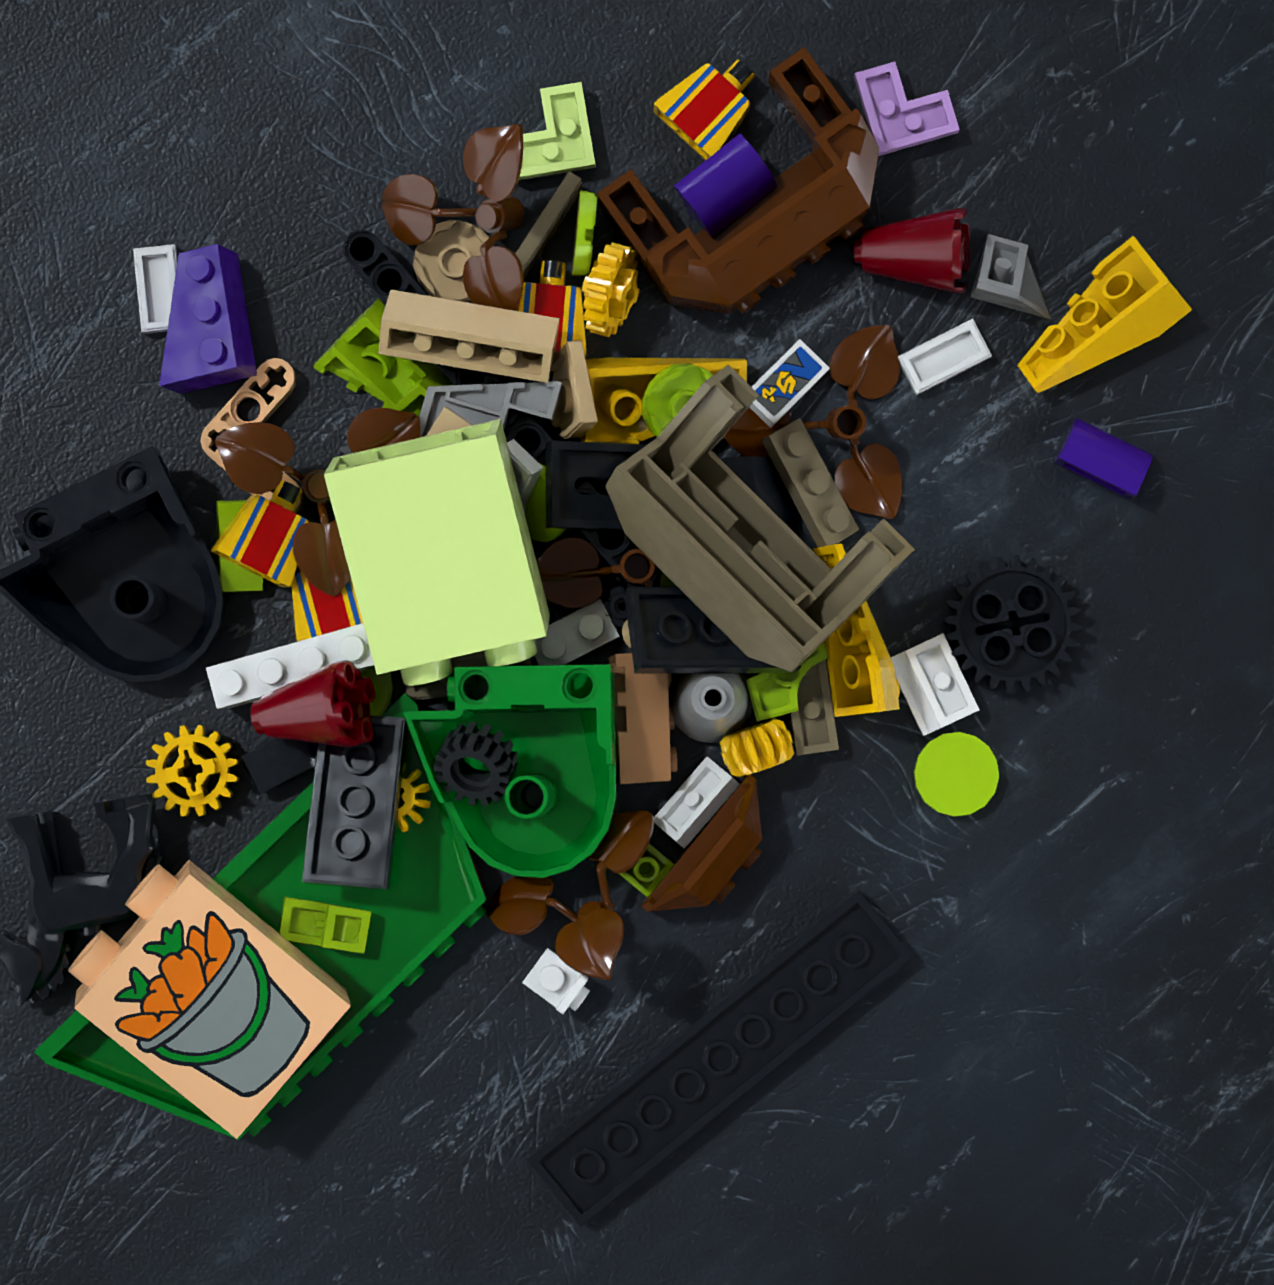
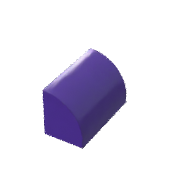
M738 134L675 184L674 187L688 214L713 238L775 189L777 183L758 153L741 134Z
M1076 417L1054 463L1127 499H1131L1136 496L1152 460V454Z

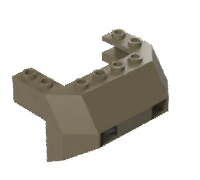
M727 365L701 385L656 439L617 466L605 487L625 535L747 657L792 672L828 639L915 549L883 519L871 532L869 531L831 570L712 451L759 396L730 365Z

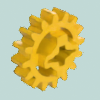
M616 243L605 245L604 254L599 253L598 260L594 261L590 274L584 279L582 286L585 296L583 308L586 311L583 320L587 321L585 328L590 330L591 333L610 337L611 334L615 335L618 326H622L623 321L627 319L633 303L637 302L639 288H637L638 271L635 269L638 261L634 260L636 251L631 250L632 247Z
M186 725L180 726V737L177 738L171 732L164 733L168 744L165 747L154 744L152 748L159 756L157 760H146L147 766L155 768V774L146 778L147 783H157L159 786L154 792L155 799L166 796L168 800L166 801L165 809L171 811L177 804L181 805L180 814L185 817L189 815L192 807H195L198 816L206 815L207 804L215 810L222 808L218 797L222 795L231 798L233 792L227 788L228 782H237L240 778L230 773V767L238 765L239 759H228L226 755L233 748V745L226 743L220 746L218 741L221 733L218 731H214L209 737H205V726L201 725L197 726L194 734L190 733ZM196 742L208 746L216 754L217 758L208 759L201 755ZM179 747V757L172 767L166 768L169 756ZM191 758L194 764L202 766V773L196 775L197 782L195 783L192 777H185L183 774V769H187L190 766L189 760ZM220 773L216 787L207 795L206 785L214 774ZM178 783L186 788L187 796L190 799L177 795L170 788L169 784Z

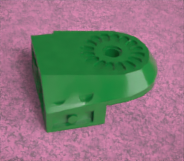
M614 665L454 667L455 676H448L447 695L449 702H455V710L403 711L429 783L439 803H446L459 832L468 846L489 866L514 876L545 878L572 869L596 851L609 831L616 806ZM470 722H477L478 730H481L484 724L491 726L489 731L491 734L495 735L499 730L504 733L502 742L510 739L514 744L511 751H517L518 753L516 763H519L512 781L506 788L505 795L503 794L497 802L492 799L490 805L483 806L479 799L476 806L469 805L468 797L464 796L460 802L454 799L457 794L456 791L452 790L448 794L443 790L446 781L438 783L436 779L438 771H434L435 758L448 733L451 730L455 731L458 725L464 724L467 729ZM463 757L473 768L489 771L487 766L481 761L470 757ZM533 783H537L543 791V803L539 808L529 805L525 798L526 789Z

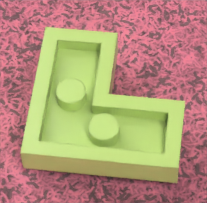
M582 82L540 89L547 130L523 134V160L519 180L596 168Z

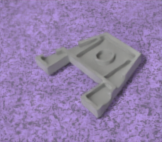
M548 381V383L515 382L508 384L428 386L419 416L420 437L427 435L444 407L450 408L474 425L501 419L503 429H505L510 409L553 421L564 383ZM523 506L524 513H525V517H526V513H527L528 507H527V506Z

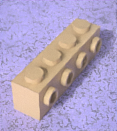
M390 290L381 319L378 354L548 383L556 350L560 318Z

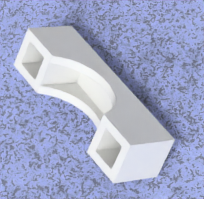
M362 623L206 668L216 708L230 709L260 700L262 696L337 661H350L360 672L375 668Z

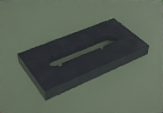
M573 441L545 442L546 528L623 530L610 496L580 494L575 489V482L578 478L609 479L617 466L648 444Z

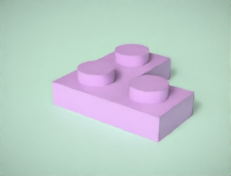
M896 62L854 74L869 130L879 146L878 156L959 132L960 129L948 90L907 101Z

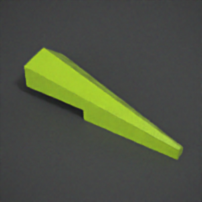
M378 298L347 328L313 367L322 374L330 371L348 381L346 387L355 393L362 389L384 402L382 408L411 412L419 417L428 386H449L453 384L434 363L378 354L381 319L385 309V305Z

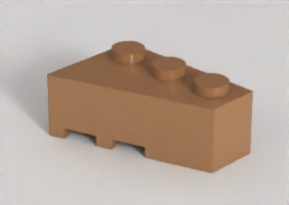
M632 653L615 654L607 659L608 664L614 665L616 785L671 781V772H677L676 747H670V730H674L675 725L673 705L669 704L668 687H671L672 683L671 673L635 674Z

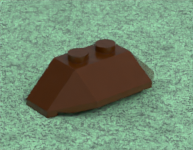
M751 774L743 779L737 789L720 807L662 881L641 904V907L647 912L708 906L713 899L720 904L736 885L730 878L741 866L747 871L760 856L762 850L757 845L762 840L757 783Z

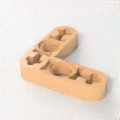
M273 358L261 364L256 370L257 376L250 377L203 430L200 440L202 449L224 470L225 467L218 449L215 452L211 449L214 445V441L211 439L212 434L215 432L221 434L237 425L252 422L265 423L296 386L297 378L295 371L283 359ZM283 368L286 370L283 377L287 383L282 388L279 385H274L267 392L270 397L274 398L268 405L259 393L251 389L258 383L259 387L263 390L270 382V378L267 376L268 371L273 369L279 372ZM253 398L260 404V414L253 421H243L238 417L237 407L242 400ZM283 472L282 480L300 488L292 478ZM269 491L258 495L270 500L273 493ZM301 494L293 510L294 513L299 511L303 504V494Z

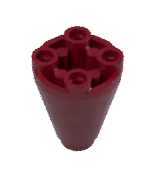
M346 660L337 661L262 696L260 700L254 701L251 706V722L258 734H266L272 738L343 747H353L362 743H369L373 738V727L370 721V703H373L375 700V687L369 677H362L360 671L353 663Z

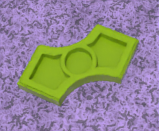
M824 642L801 663V668L796 673H760L746 680L757 722L798 711L797 693L803 677L814 665L828 659Z

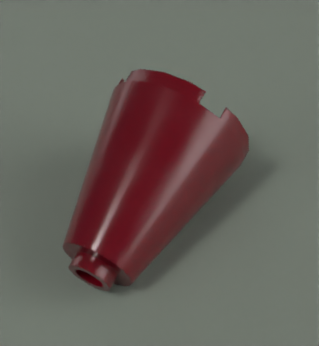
M956 208L865 229L862 238H855V263L862 264L863 272L952 293H966L968 282H960V279H962V271H969L970 229L969 223H961L960 219L968 215L967 209Z

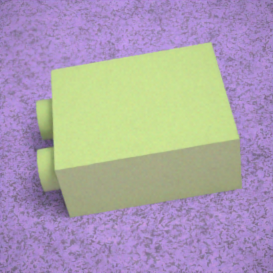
M501 419L342 455L332 459L324 473V478L377 675L400 670L404 685H421L440 680L452 674L454 670L451 658L484 651L488 666H505L524 661L537 654L534 639L547 636L550 613Z

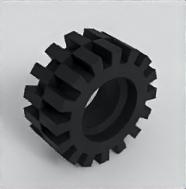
M470 722L467 729L464 724L458 725L455 731L451 730L448 733L435 758L434 771H438L436 779L438 783L446 781L443 790L448 794L452 790L456 791L457 794L454 799L460 802L464 796L468 797L469 805L476 806L479 799L483 806L490 805L492 799L495 802L500 800L502 795H505L506 788L512 781L519 763H516L518 753L517 751H511L514 744L510 739L502 742L504 733L499 730L495 735L489 732L491 726L484 724L481 730H478L477 722ZM463 757H470L481 761L487 766L489 771L473 768Z

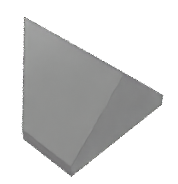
M988 234L970 297L1051 319L1027 255L1028 245Z

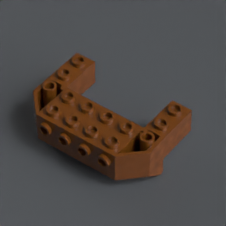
M805 47L770 70L768 83L813 144L811 152L774 178L777 183L775 189L713 238L704 229L694 235L689 227L678 234L632 169L596 193L598 205L628 247H632L631 250L636 251V258L670 305L728 315L738 308L742 314L762 299L758 293L771 284L775 289L780 288L796 275L793 269L805 260L810 265L817 262L830 251L828 247L830 242L840 235L845 241L865 226L861 220L866 217L870 208L879 146L858 109L856 108L853 111L849 109Z

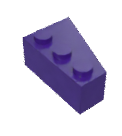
M219 244L179 253L159 386L183 394L257 376L238 254Z

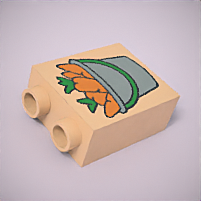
M188 860L175 876L158 864L128 898L125 905L135 912L139 918L117 943L105 932L100 931L86 945L70 966L68 972L83 983L76 991L74 1009L237 1139L350 1008L347 990L193 862Z

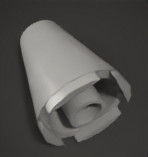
M678 673L669 691V704L673 705L676 726L688 737L706 743L720 742L724 736L741 730L747 723L753 706L745 675L743 673ZM709 690H717L720 694L721 702L717 706H709L705 702L704 697Z

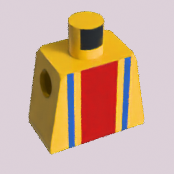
M738 59L723 75L712 65L706 63L661 96L654 103L653 113L706 161L731 140L750 111L751 103L741 92L755 78V75Z
M541 261L540 282H525L523 284L519 312L560 318L555 355L567 342L582 341L585 359H587L581 287L565 286V262Z
M281 480L270 500L258 494L251 495L213 545L211 552L282 588L290 587L297 567L293 554V539L297 529L302 524L309 522V520L293 512L303 491L297 486Z
M302 572L294 574L291 587L297 642L363 623L352 579L346 583L339 594L332 596L312 585Z

